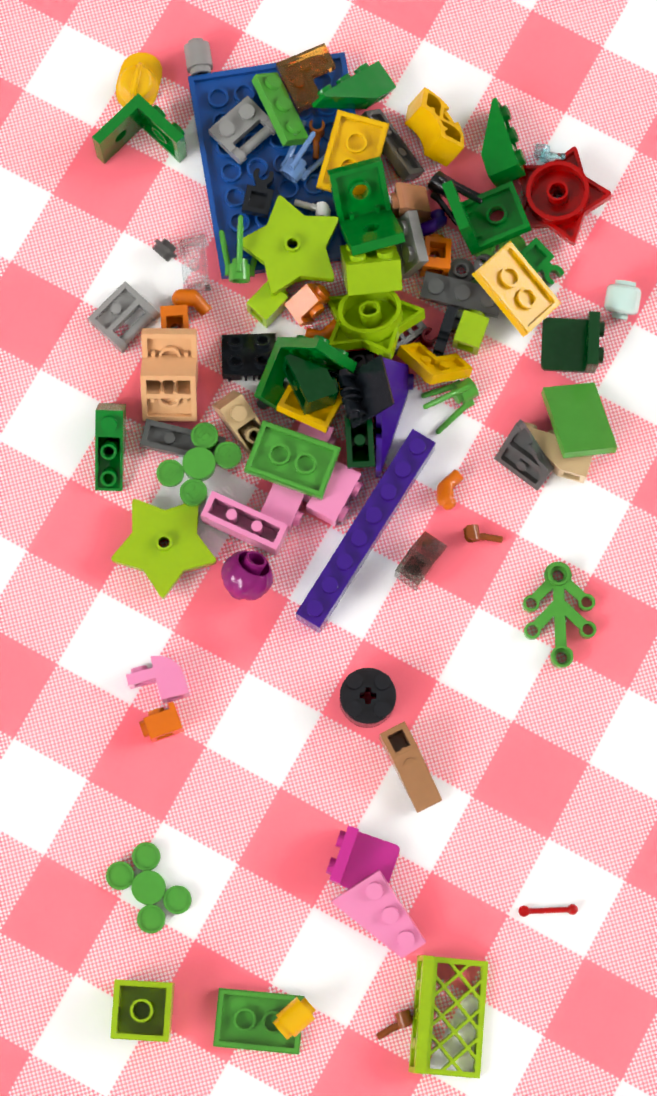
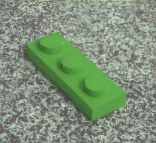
M278 72L255 74L251 81L282 146L304 144L308 134Z

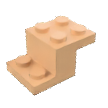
M142 328V364L140 373L142 421H146V419L154 421H197V329Z

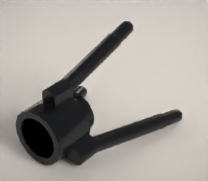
M438 171L431 178L427 186L432 191L430 198L436 201L452 222L458 226L452 211L441 199L443 196L447 198L442 184L452 180L458 193L478 204H481L483 200L477 197L480 193L458 183L442 171Z

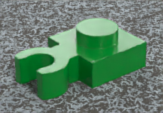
M537 238L520 252L536 273L540 272L542 274V280L548 287L555 283L550 278V273H555L559 278L564 275V271L560 266L550 263L555 256Z

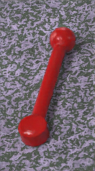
M570 904L568 907L528 908L523 905L519 908L518 913L521 917H527L529 914L569 913L570 915H575L578 912V907L575 904Z

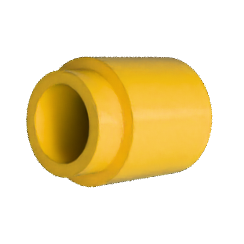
M296 997L276 1015L278 1018L272 1023L288 1040L292 1036L296 1037L315 1020L312 1014L316 1010L305 997L301 1001Z

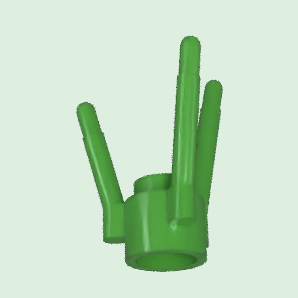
M239 215L237 257L232 259V263H230L223 230L219 231L225 263V276H229V282L241 284L249 283L250 277H255L257 260L252 257L250 264H248V259L243 258V215Z
M468 377L462 381L457 380L449 385L421 394V398H427L450 391L424 404V409H428L452 397L457 404L463 403L436 430V434H440L466 409L474 405L473 399L479 396V392L471 378Z

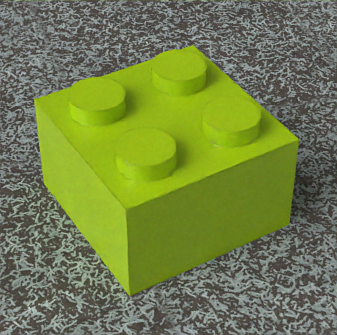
M347 243L346 245H340L341 273L348 296L402 290L401 259L395 245L354 256L351 254Z
M115 979L110 1039L171 1042L175 983Z

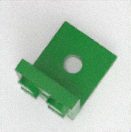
M138 93L94 134L92 139L97 158L105 164L133 136L143 129L180 163L187 157L185 133L177 123L173 122L171 124L165 118L166 115L160 107L150 105Z
M380 156L327 170L339 229L353 256L406 242L404 232L391 209L383 163ZM357 185L366 186L365 192L361 195H354L353 189Z
M452 180L442 184L459 231L472 255L532 230L512 181L477 195V197L483 200L481 204L471 199L462 202ZM498 210L504 212L501 220H490L493 212Z
M297 335V337H277L254 397L275 410L277 409V404L285 392L283 382L286 376L282 367L286 355L292 354L326 368L328 372L348 369L349 372L354 373L357 362L349 358V354L346 351L329 345L330 341L319 335H315L314 338H308L303 335Z

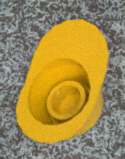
M138 52L124 60L116 84V97L123 107L138 93L150 105L154 104L162 79V66L155 56L149 53Z

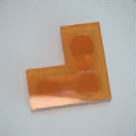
M325 43L276 63V69L298 113L313 107L311 104L319 98L317 94L319 91L313 79L335 70V63Z

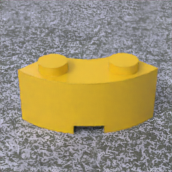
M424 87L408 105L405 125L412 129L420 138L424 147V155L447 167L464 149L463 132L459 122L454 123L447 112L449 110L448 105L435 93Z

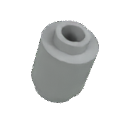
M203 38L190 39L184 45L187 72L191 76L212 73L213 62L209 42Z

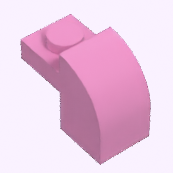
M151 656L152 668L148 669L147 665L132 668L130 674H126L130 689L157 683L163 703L190 697L182 669L170 658Z

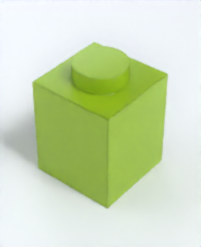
M267 281L246 303L247 312L268 328L286 309L284 304L288 301V292L283 290L276 296H271Z
M464 310L453 339L452 347L478 355L490 318L485 317V314L478 310Z

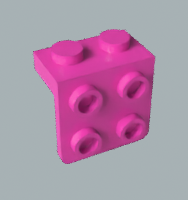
M349 825L346 831L340 830L335 845L340 848L337 859L331 857L326 870V874L331 875L329 882L349 889L372 873L380 870L389 883L400 852L399 846L359 832L358 828Z

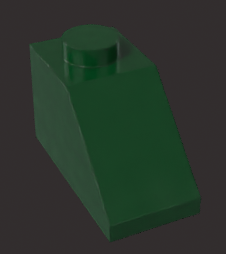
M292 354L285 356L282 369L304 415L335 404L339 393V385L334 377L331 378L326 368Z
M344 414L347 469L375 467L372 418L354 429L350 420Z

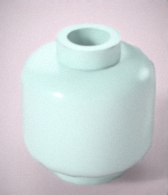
M616 279L615 283L607 286L604 308L608 312H612L611 318L628 320V315H636L638 313L642 292L636 287V282Z

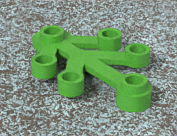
M563 562L549 564L544 572L545 581L532 595L526 596L522 603L523 609L526 612L533 613L539 608L540 601L553 589V602L533 622L525 626L523 633L529 640L537 639L541 629L554 617L555 648L551 652L550 661L558 669L567 668L573 661V652L567 647L565 617L579 629V634L584 639L592 638L597 630L593 622L587 621L565 601L564 590L578 600V607L584 612L592 610L595 605L594 597L586 594L571 580V569ZM560 572L563 576L562 580H555L553 573ZM588 598L591 601V606L584 607L581 602L582 599ZM529 599L534 600L536 607H527L526 601ZM586 625L590 626L593 630L592 634H585L583 627ZM528 627H535L537 634L534 636L529 635L527 632ZM559 653L564 654L566 661L563 663L558 662L556 655Z

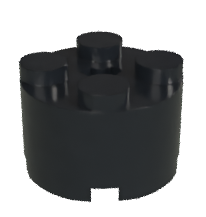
M361 668L350 673L340 689L339 702L341 711L351 723L358 727L373 728L385 722L392 714L396 702V689L389 675L375 668ZM365 692H370V695L375 697V699H371L370 704H365V699L360 698L365 695Z

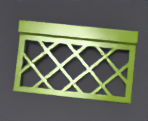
M417 955L408 1072L480 1079L488 961ZM438 963L448 964L455 972L445 983L437 976ZM455 965H464V966H463L460 970H458ZM470 966L480 967V979L471 986L462 973ZM457 977L468 988L458 999L447 988ZM436 982L440 985V987L437 990ZM478 986H479V993H477V992L475 991V989H476ZM444 990L453 1003L441 1013L435 1005V997ZM472 993L478 1001V1006L469 1015L460 1002ZM457 1006L466 1019L454 1029L445 1018V1015ZM434 1011H435L436 1014L438 1015L435 1019H434ZM477 1015V1020L475 1023L473 1018ZM442 1020L451 1032L439 1042L432 1033L433 1026ZM470 1022L476 1030L475 1038L466 1044L458 1034V1031ZM452 1036H455L464 1048L452 1058L442 1045ZM433 1041L436 1045L431 1049ZM475 1044V1048H474V1052H473V1051L471 1050V1047ZM440 1049L448 1059V1062L440 1069L430 1068L431 1055ZM466 1051L474 1059L473 1072L462 1071L455 1062ZM451 1065H453V1067H454L456 1070H446V1069L449 1068Z

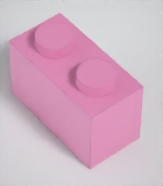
M337 461L323 499L311 497L306 505V512L336 527L339 520L344 522L350 511V507L347 505L351 497L357 498L363 487V483L360 482L361 473L353 469H347L346 465Z

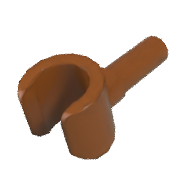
M311 120L309 122V135L312 131L316 132L312 140V159L318 160L320 140L325 134V122L322 120V127L314 129Z
M478 524L467 525L463 529L464 538L469 543L480 540L499 543L503 541V536L480 533Z
M410 1010L395 1013L397 1023L391 1024L376 1033L377 1038L381 1040L398 1029L410 1026L413 1022Z

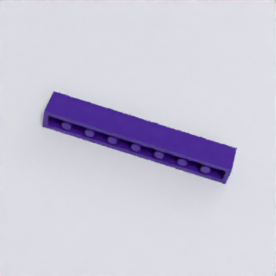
M414 429L411 430L297 610L296 620L320 634L435 451L436 442Z

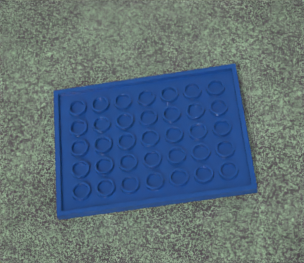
M345 52L188 76L222 280L229 279V276H225V263L219 231H224L230 263H232V259L237 257L239 215H243V238L267 225L279 195L284 197L293 206L295 199L314 204L321 201L326 202L331 210L330 216L337 217L332 193L316 189L322 165L309 174L304 182L299 179L297 183H293L280 173V164L285 159L290 146H282L277 133L275 135L271 134L246 156L247 160L240 165L210 136L208 129L246 96H249L268 116L251 80L255 74L278 72L300 120L307 122L305 130L308 136L309 122L311 120L314 129L322 127V120L325 122V134L320 140L319 158H321L326 153L337 110L356 114L355 109L313 108L311 105L319 98L317 93L329 84L333 88L337 85L335 82L348 73ZM261 123L257 125L235 146L240 148L264 126ZM311 142L302 156V159L307 163L306 169L317 161L312 159L313 142ZM297 145L294 151L295 155L298 153L302 145ZM256 168L260 169L259 178L262 180L269 177L270 171L274 172V182L267 188L274 190L268 219L242 213L247 185H256L253 177ZM294 206L305 216H315L316 211ZM337 225L326 249L330 262L341 261L340 245H346L339 225ZM292 244V245H289L288 247H289V248H295V247H297V245H293V244ZM243 250V258L248 259V264H250L252 256ZM257 260L255 274L266 273L265 266Z

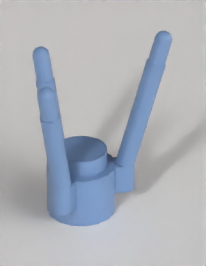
M302 120L301 122L305 128L307 122ZM312 131L296 155L294 151L297 145L290 146L285 159L280 164V173L289 181L297 183L300 179L304 182L309 174L322 165L325 154L307 169L305 168L307 163L302 159L316 132Z

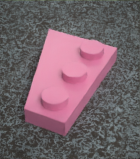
M380 870L372 873L331 900L335 906L401 958H404L426 943L425 938Z

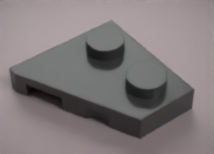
M521 419L515 424L494 457L497 462L537 491L542 487L554 469Z

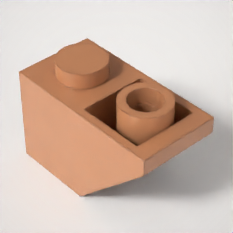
M403 182L395 183L394 193H390V205L397 220L406 211L417 210L420 223L430 220L431 210L426 187Z

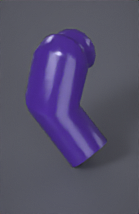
M442 209L432 211L430 215L432 219L420 223L423 237L433 234L447 224V217Z

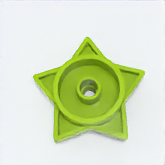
M281 195L277 197L267 225L243 238V250L265 266L271 296H276L294 283L304 280L334 282V273L326 249L338 225V217L305 216ZM292 244L297 245L295 248H289L288 246Z
M394 291L348 296V294L329 296L330 301L327 303V306L336 320V325L329 339V345L344 351L364 348L391 360L394 356L400 334L425 319V310L400 300Z
M138 499L132 500V533L111 557L113 563L143 571L162 599L167 597L185 572L215 565L217 560L198 536L199 506L191 507L181 504L164 510ZM169 540V545L161 547L159 542Z

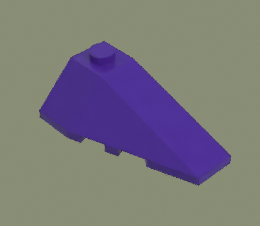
M384 357L383 361L395 404L375 416V478H381L408 399V392L414 389V374H408V365Z

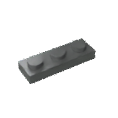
M381 109L365 111L361 115L389 123L382 154L387 157L394 167L395 173L403 181L419 178L425 172Z
M429 271L425 272L419 299L445 306L449 305L461 310H478L484 313L485 316L498 319L500 308L480 284Z
M146 419L140 447L184 457L187 451L195 448L191 440L192 429ZM219 436L217 444L209 449V451L214 455L216 447L220 443L226 442V438Z

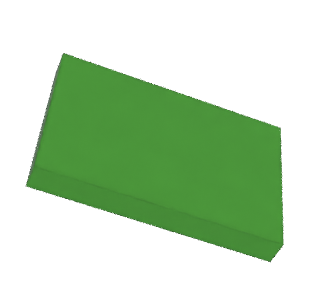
M595 382L543 387L541 395L563 458L616 453L617 444Z
M263 420L244 468V473L322 500L341 447Z
M219 988L213 1046L299 1055L301 1032L296 1037L292 1036L287 1040L272 1022L278 1018L276 1015L294 998L297 997L301 1001L305 996Z

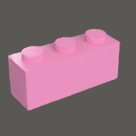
M214 491L211 492L200 515L202 523L274 556L278 555L288 534L287 524Z

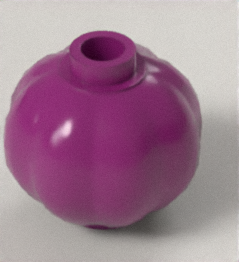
M243 550L234 553L226 559L221 569V577L226 590L233 598L238 600H257L267 593L273 584V574L269 562L261 553L256 551Z

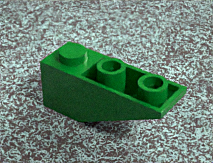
M379 61L370 66L366 62L354 71L355 75L350 76L347 73L335 82L337 85L333 88L330 84L322 88L317 93L319 98L311 105L313 108L367 109L384 99L396 88V85Z
M495 97L491 103L481 156L488 177L498 187L525 176L526 173L523 165L527 164L522 150L517 149L516 142H519V138L515 128L509 125L508 121L512 119L510 111L506 104L502 106Z
M99 403L95 410V490L123 491L126 404Z

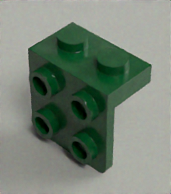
M589 311L587 319L545 318L542 323V370L595 374L598 365L603 363L604 347H599V337H604L605 322L600 321V312Z

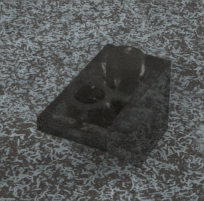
M425 531L397 566L394 577L417 592L448 546Z

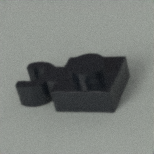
M256 168L253 174L256 185H247L242 213L268 219L274 190L267 188L274 182V172L270 171L269 177L262 180L259 178L260 169Z
M447 306L433 354L443 356L450 333H456L460 318L456 317L458 308Z

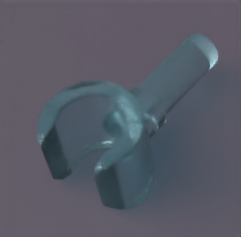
M536 144L534 148V158H540V161L543 163L549 162V159L564 160L566 156L565 153L550 152L551 147L547 144Z

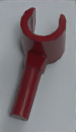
M428 327L423 330L420 338L414 343L420 342L426 348H430L434 345L437 337L433 340L426 339L425 335L432 331V328Z

